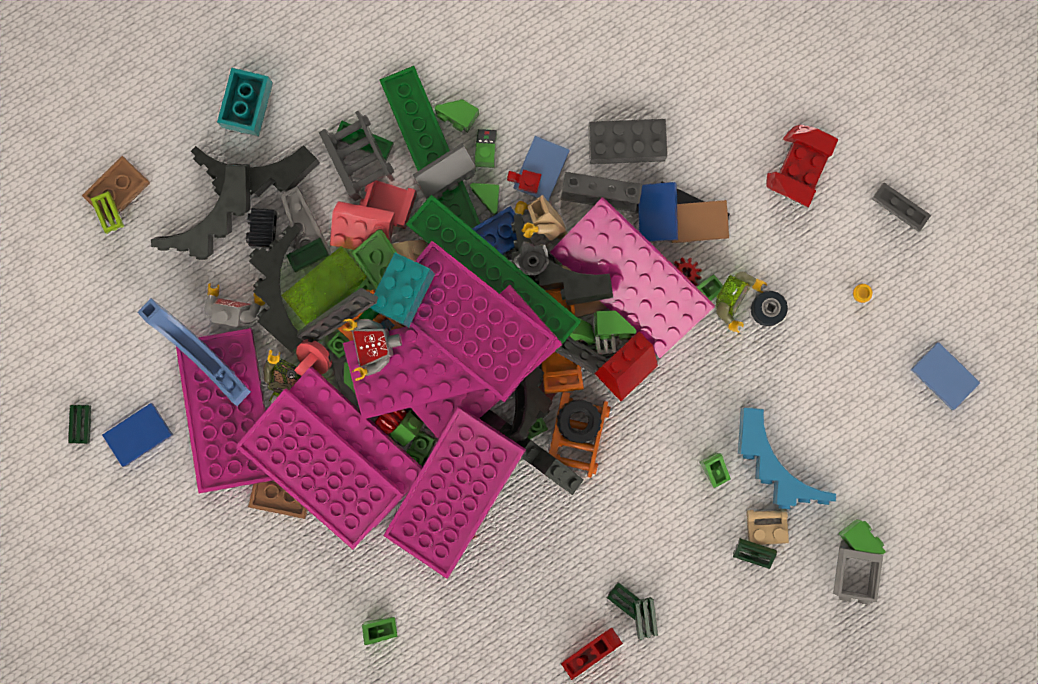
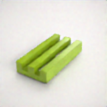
M109 191L91 198L105 234L125 227ZM105 197H106L107 200H108V203H109V205H110V208H111V210H112V212H113V215H114V217H115V219H116L117 224H115V222H114V220H113V218H112V215H111V213H110V210H109V208H108V206H107V203H106V201H105V199H104ZM98 200L101 201V204L111 225L110 227H108L105 221L103 213L97 202Z

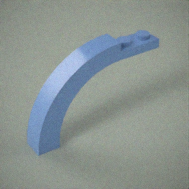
M152 298L137 312L146 323L165 336L203 370L233 404L238 406L251 392L215 352Z

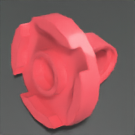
M305 339L297 346L296 355L300 364L294 371L300 376L311 366L321 375L331 368L332 360L329 361V352L317 341L311 343L308 342V339Z

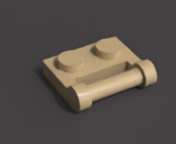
M787 509L756 512L754 510H747L748 541L759 545L789 543ZM780 518V523L754 525L755 519Z

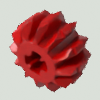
M683 257L680 259V263L675 261L673 263L674 266L682 274V270L684 272L687 270L689 272V278L687 279L697 286L696 280H701L702 278L700 275H697L702 269H695L698 262L692 265V258H689L686 263Z
M406 409L379 415L375 424L384 433L390 434L405 417Z

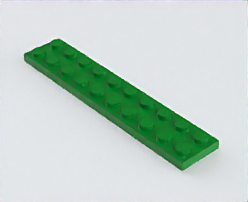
M415 66L379 79L417 171L448 153L450 149ZM462 180L455 189L443 192V196L438 201L470 228H474L480 224V220Z
M430 195L406 223V226L426 243L429 244L431 241L436 243L499 294L511 285L562 344L582 322L434 196Z

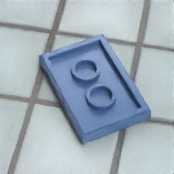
M535 136L519 174L522 175L523 170L541 174L537 194L519 190L518 183L514 184L513 189L535 198L543 195L549 202L570 150Z
M939 342L910 369L951 410H955L980 384Z

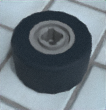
M775 291L761 293L753 300L751 305L752 317L763 326L778 324L783 321L788 311L787 301L784 296Z

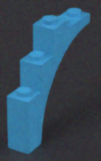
M741 408L738 454H742L744 459H755V456H757L755 479H760L762 484H772V481H774L773 504H777L780 509H790V506H796L797 498L798 502L810 503V499L818 500L817 504L829 505L830 501L836 502L835 493L824 492L807 486L793 477L781 465L767 440L764 427V409Z

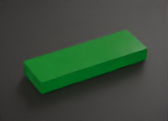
M341 121L337 132L352 124ZM360 128L339 141L351 145L366 137V134ZM373 134L384 159L387 161L394 143ZM370 143L360 148V150L369 154L374 153Z

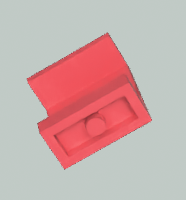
M377 180L366 185L365 192L367 193L365 199L362 198L359 205L395 212L393 226L406 229V223L409 220L417 196L416 190L411 188L405 190Z

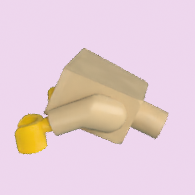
M543 195L530 203V205L524 201L517 202L515 212L523 215L527 209L533 221V224L526 223L522 229V232H525L524 237L531 238L533 233L536 232L537 234H544L549 240H554L557 237L561 241L568 234L565 231L566 228L561 216Z

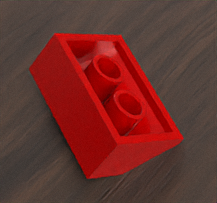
M639 331L594 374L622 401L658 366L653 345Z

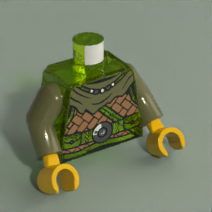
M743 271L738 272L735 276L729 275L716 297V314L726 324H729L728 328L730 331L740 333L738 326L743 327L744 324L734 320L733 316L750 287L752 286L754 290L763 293L761 286L763 284L767 286L766 282L756 279Z
M269 350L268 358L263 367V374L267 388L274 391L269 399L273 403L284 389L290 390L301 376L294 371L297 366L280 358V352L277 356H273L272 350Z

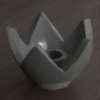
M523 241L520 247V254L514 258L516 266L527 275L542 273L549 264L546 245L539 244L534 246L529 242ZM532 259L537 260L535 264H530Z

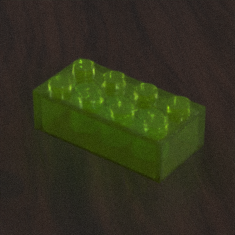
M341 246L281 296L301 321L307 325L345 299L359 287L367 276Z

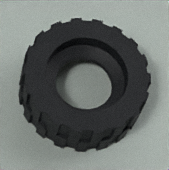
M586 400L569 401V403L563 405L557 415L559 432L562 433L565 439L571 442L585 443L590 441L600 431V424L602 423L600 419L601 414L591 402ZM575 412H583L588 417V425L582 431H576L570 425V417Z

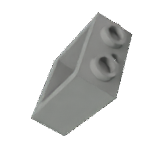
M839 547L833 594L839 596V600L851 602V598L858 599V603L870 605V601L877 602L883 555ZM846 557L872 561L867 594L842 590Z

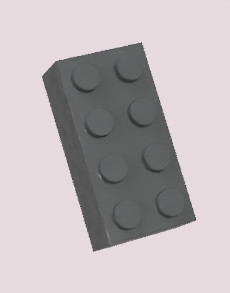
M666 119L589 122L590 164L665 162L668 156Z

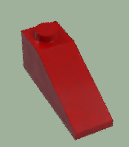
M611 627L562 662L561 665L571 680H573L623 643Z

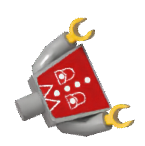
M209 283L204 311L211 317V322L239 327L253 322L261 308L260 306H263L265 302L255 293L253 294L254 303L252 304L220 298L216 299L219 296V284L217 288H211V283Z
M344 319L342 321L350 323V327L343 330H352L359 367L354 369L352 373L359 371L361 374L360 377L355 379L356 381L363 379L365 375L369 376L380 372L389 363V357L393 356L392 348L402 346L400 334L389 336L388 328L383 329V326L378 322L370 319L354 321L352 319Z

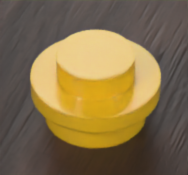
M859 284L853 290V297L857 302L865 303L872 298V289L867 284Z

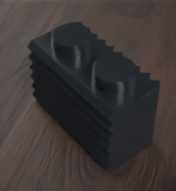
M251 208V213H248L247 216L250 232L246 233V243H249L248 245L252 249H261L263 247L270 250L268 246L276 239L277 212L274 209Z

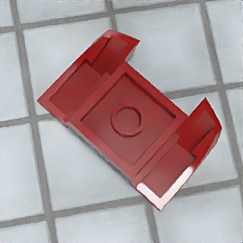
M800 124L794 126L782 139L793 143L780 172L767 173L766 187L809 208L816 193L815 187L828 157L832 156L839 139L818 128Z

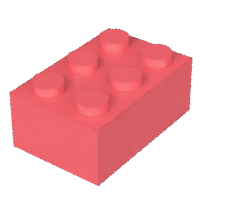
M338 201L332 212L330 245L355 250L377 230H382L391 243L395 212Z

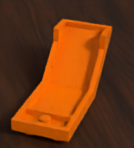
M561 288L545 290L575 315V304L567 306L566 300H562ZM553 352L541 363L542 371L544 372L545 394L583 390L581 366L557 352Z

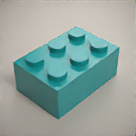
M231 68L217 123L224 129L259 137L273 85L269 76Z
M394 253L374 293L378 297L377 303L371 306L370 309L409 327L435 273L426 266L398 253Z

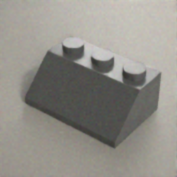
M462 143L413 174L426 199L432 195L438 200L446 190L451 191L458 187L460 181L471 179L475 175L476 166Z

